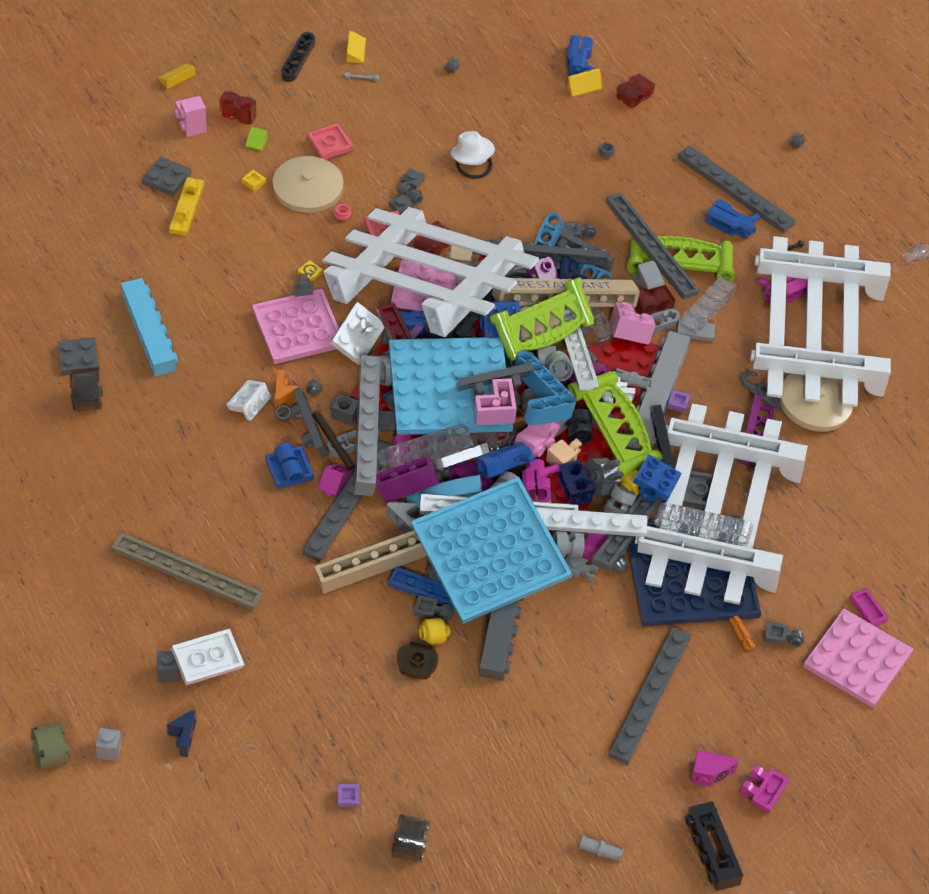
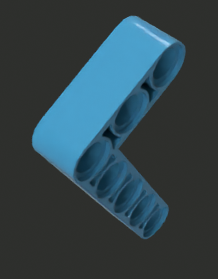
M552 212L546 216L534 245L549 244L555 246L563 228V221L559 214ZM554 219L559 220L558 223H557V225H555V226H551V225H550V222H551L552 220H554ZM547 235L551 236L550 241H548V242H544V241H543V238H544L545 236H547ZM561 262L556 265L558 273H560ZM579 264L578 273L585 276V273L588 271L594 272L593 276L587 279H603L607 277L610 280H614L611 273L589 264Z
M519 351L514 366L532 363L534 370L531 375L521 379L539 397L528 402L524 421L529 425L536 426L570 419L574 411L576 398L531 352Z

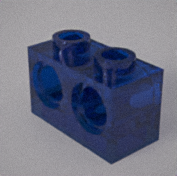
M581 460L560 464L557 477L570 505H579L591 502L593 493H595V485L589 480L587 467L583 466Z

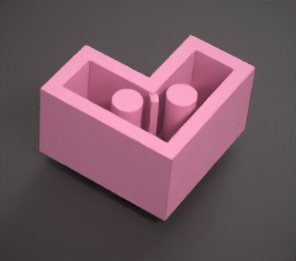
M197 96L175 101L176 109L173 111L175 118L179 119L181 131H184L187 137L206 133V107L201 97Z
M615 302L609 321L613 336L649 345L655 328L653 317L645 313L641 315L636 314L634 307L627 302Z
M512 378L492 379L491 395L475 396L474 415L476 425L515 423L517 408Z
M560 421L536 426L528 424L526 429L517 434L514 445L522 442L529 446L534 459L537 456L540 457L551 444L555 443L554 437L560 429Z

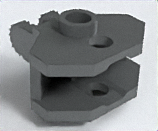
M597 458L587 461L585 474L590 492L596 498L604 495L611 497L610 493L614 485H618L620 478L624 476L623 471H618L617 469L621 465L620 460L610 461L608 458Z

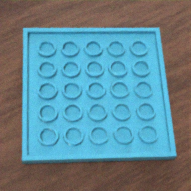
M500 337L389 340L397 435L513 432V423L476 425L474 415L475 393L473 388L457 391L455 385L459 378L506 368L504 348ZM492 384L484 386L485 393L483 395H491Z
M519 477L411 521V526L462 624L572 577L571 570Z

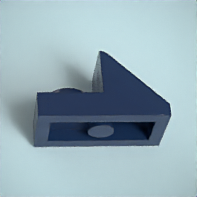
M569 257L562 258L559 279H575L578 277L587 279V277L578 273L579 262Z
M190 710L167 724V734L177 737L176 747L179 748L180 756L183 757L189 756L196 725V710Z

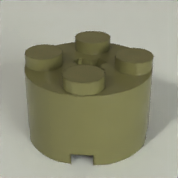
M62 722L39 726L30 730L31 741L35 740L33 742L34 747H32L33 756L39 770L68 763L67 753H70L68 741L63 739L64 727Z

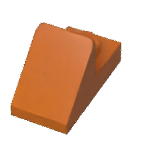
M277 370L275 411L277 407L281 405L287 406L295 401L296 397L293 391L299 388V386L288 385L289 378H285V370Z

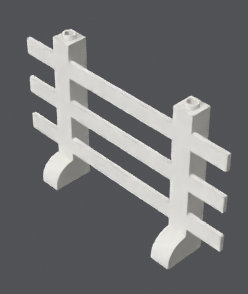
M408 207L401 215L375 208L367 218L389 227L379 237L353 230L345 240L367 248L356 259L331 251L323 259V263L332 266L328 267L323 273L333 300L345 304L349 303L372 279L430 297L421 304L430 332L446 337L470 311L486 316L495 305L494 303L482 300L492 288L509 292L517 284V280L504 276L515 265L531 269L539 261V257L524 253L521 240L506 236L496 245L427 224L423 211ZM416 235H421L487 257L475 268L406 245ZM394 257H398L464 278V280L454 290H450L385 269L384 267Z
M773 236V249L760 248L759 255L755 256L754 266H757V273L772 275L769 344L756 343L755 350H751L750 361H753V369L768 370L767 396L782 398L784 372L805 375L804 401L820 402L821 377L842 379V405L857 407L858 381L864 382L865 389L869 393L884 397L891 373V359L858 355L859 286H865V292L869 297L884 301L890 280V263L859 260V246L852 245L844 246V258L824 256L823 242L809 240L808 253L787 251L788 238ZM786 277L808 279L806 348L784 346ZM823 281L844 284L843 353L821 350Z
M692 403L688 421L671 418L670 425H666L670 445L681 447L675 469L682 474L666 502L660 529L647 526L646 537L636 536L635 544H638L637 552L653 555L645 584L661 588L668 559L691 563L684 592L687 594L700 596L707 567L730 572L724 602L740 604L746 576L754 577L755 583L762 589L776 593L783 555L753 549V544L771 467H779L780 473L786 479L800 483L808 446L778 440L782 425L781 421L767 419L763 436L740 432L744 419V414L729 411L725 429L704 425L707 406ZM696 450L718 455L698 537L675 532ZM734 458L756 463L737 545L714 540Z

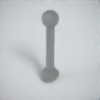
M350 72L344 74L345 79L362 78L373 79L374 81H379L380 79L378 75H356Z

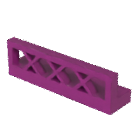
M755 394L746 433L763 436L764 431L759 433L755 427L762 424L765 428L767 419L772 420L775 407L762 405V396ZM760 410L770 414L762 418L758 412ZM739 459L740 464L756 467L755 462Z

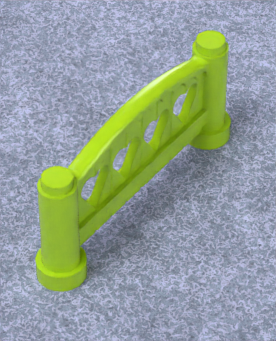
M631 236L630 258L627 261V270L635 274L638 273L639 264L652 260L633 236ZM657 236L665 248H677L680 250L673 258L682 269L716 272L717 280L724 284L731 283L734 280L733 245L730 241H723L721 245L688 237ZM683 250H695L698 253L689 258ZM701 252H714L715 255L710 260H707Z
M581 277L563 283L565 292L511 316L508 315L507 310L489 316L491 324L494 323L507 357L511 361L516 359L519 351H532L548 347L569 336L581 324L584 327L594 324V316L581 286L583 284ZM565 307L574 313V320L564 321ZM550 313L560 320V326H554L553 329L549 327ZM535 319L546 329L545 333L540 332L538 336L534 334ZM520 326L531 335V338L529 340L525 339L523 343L519 340Z
M609 371L596 376L599 387L580 391L578 383L573 382L568 384V391L576 398V402L584 400L615 459L620 460L621 465L617 469L618 471H623L624 476L620 478L621 481L634 470L639 471L648 454L660 461L662 460V455L659 450H652L648 432L639 412L627 395L616 385V382H618L616 372ZM609 391L612 393V398L615 399L616 403H605L599 400L605 392ZM614 407H618L625 418H610L608 415ZM623 423H628L629 429L633 431V435L616 432ZM631 439H637L638 445L642 447V450L635 451L625 448Z

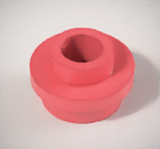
M339 204L334 209V216L338 220H348L352 215L350 207L346 204Z

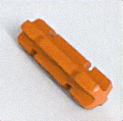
M738 616L730 618L729 623L733 627L739 641L742 642L744 650L749 652L754 649L755 644L742 624L741 619Z

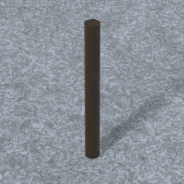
M314 412V419L349 471L353 470L355 465L320 412Z

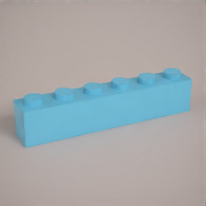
M143 278L121 283L122 297L154 377L176 371L178 357L176 352L171 350L173 349L170 338L167 339L165 325L160 323L162 321L159 311L155 310V300L149 296L151 295L149 285H145Z

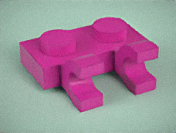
M756 764L749 778L755 782H762L761 786L758 788L746 780L739 794L748 798L752 797L750 803L769 814L790 779L772 768L768 773Z

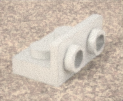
M247 380L226 405L231 411L243 412L246 419L251 421L271 398V394L265 382Z

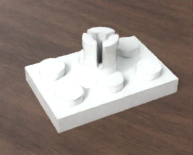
M357 302L330 341V344L359 366L361 355L369 353L383 331L384 326L379 318Z
M230 629L176 644L171 648L185 685L242 669L245 665Z

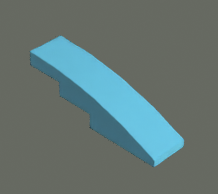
M480 475L443 482L418 491L413 495L407 496V503L417 504L416 513H420L421 494L471 497L482 492Z

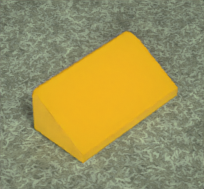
M349 31L347 62L363 64L366 38L353 31Z
M184 64L157 78L169 89L195 76V66Z
M599 68L568 77L567 90L572 97L602 89Z

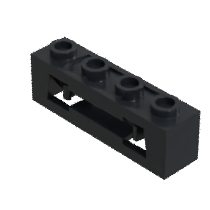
M711 801L689 807L687 816H685L686 825L693 832V842L696 847H699L701 852L700 859L702 864L707 867V876L710 884L714 885L716 891L740 885L743 873L714 802ZM710 827L712 829L711 836L721 858V860L719 861V865L716 861V852L707 833V831H710Z

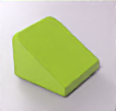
M251 127L245 147L262 151L268 140V132Z

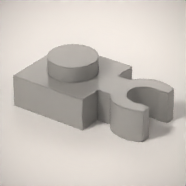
M569 555L567 556L565 561L572 572V576L579 579L581 575H584L588 581H594L595 575L590 572L597 574L599 567L593 564L587 565L588 560L585 558H571Z

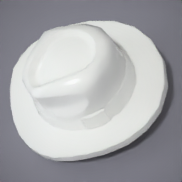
M466 131L458 136V144L451 150L450 155L459 163L480 165L493 155L495 148L490 140L481 137L476 131Z

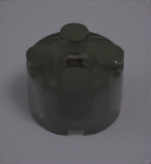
M98 371L70 374L69 382L72 390L70 395L73 410L102 409L101 398L99 397H102L103 393L102 386H98L97 383L99 382Z
M400 814L397 821L399 827H397L393 839L392 857L421 862L427 846L425 837L429 831L430 820Z

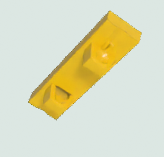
M187 177L169 227L170 234L188 235L205 185L204 180Z

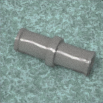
M618 368L615 371L617 376H620V381L627 382L629 386H638L647 390L652 386V378L640 376L637 372L630 373Z
M582 836L579 849L597 854L596 857L601 858L603 856L620 862L624 850L606 844V841L601 840L599 842Z

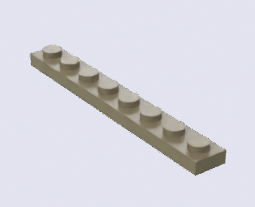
M122 532L112 545V552L251 611L256 609L263 597L262 591Z

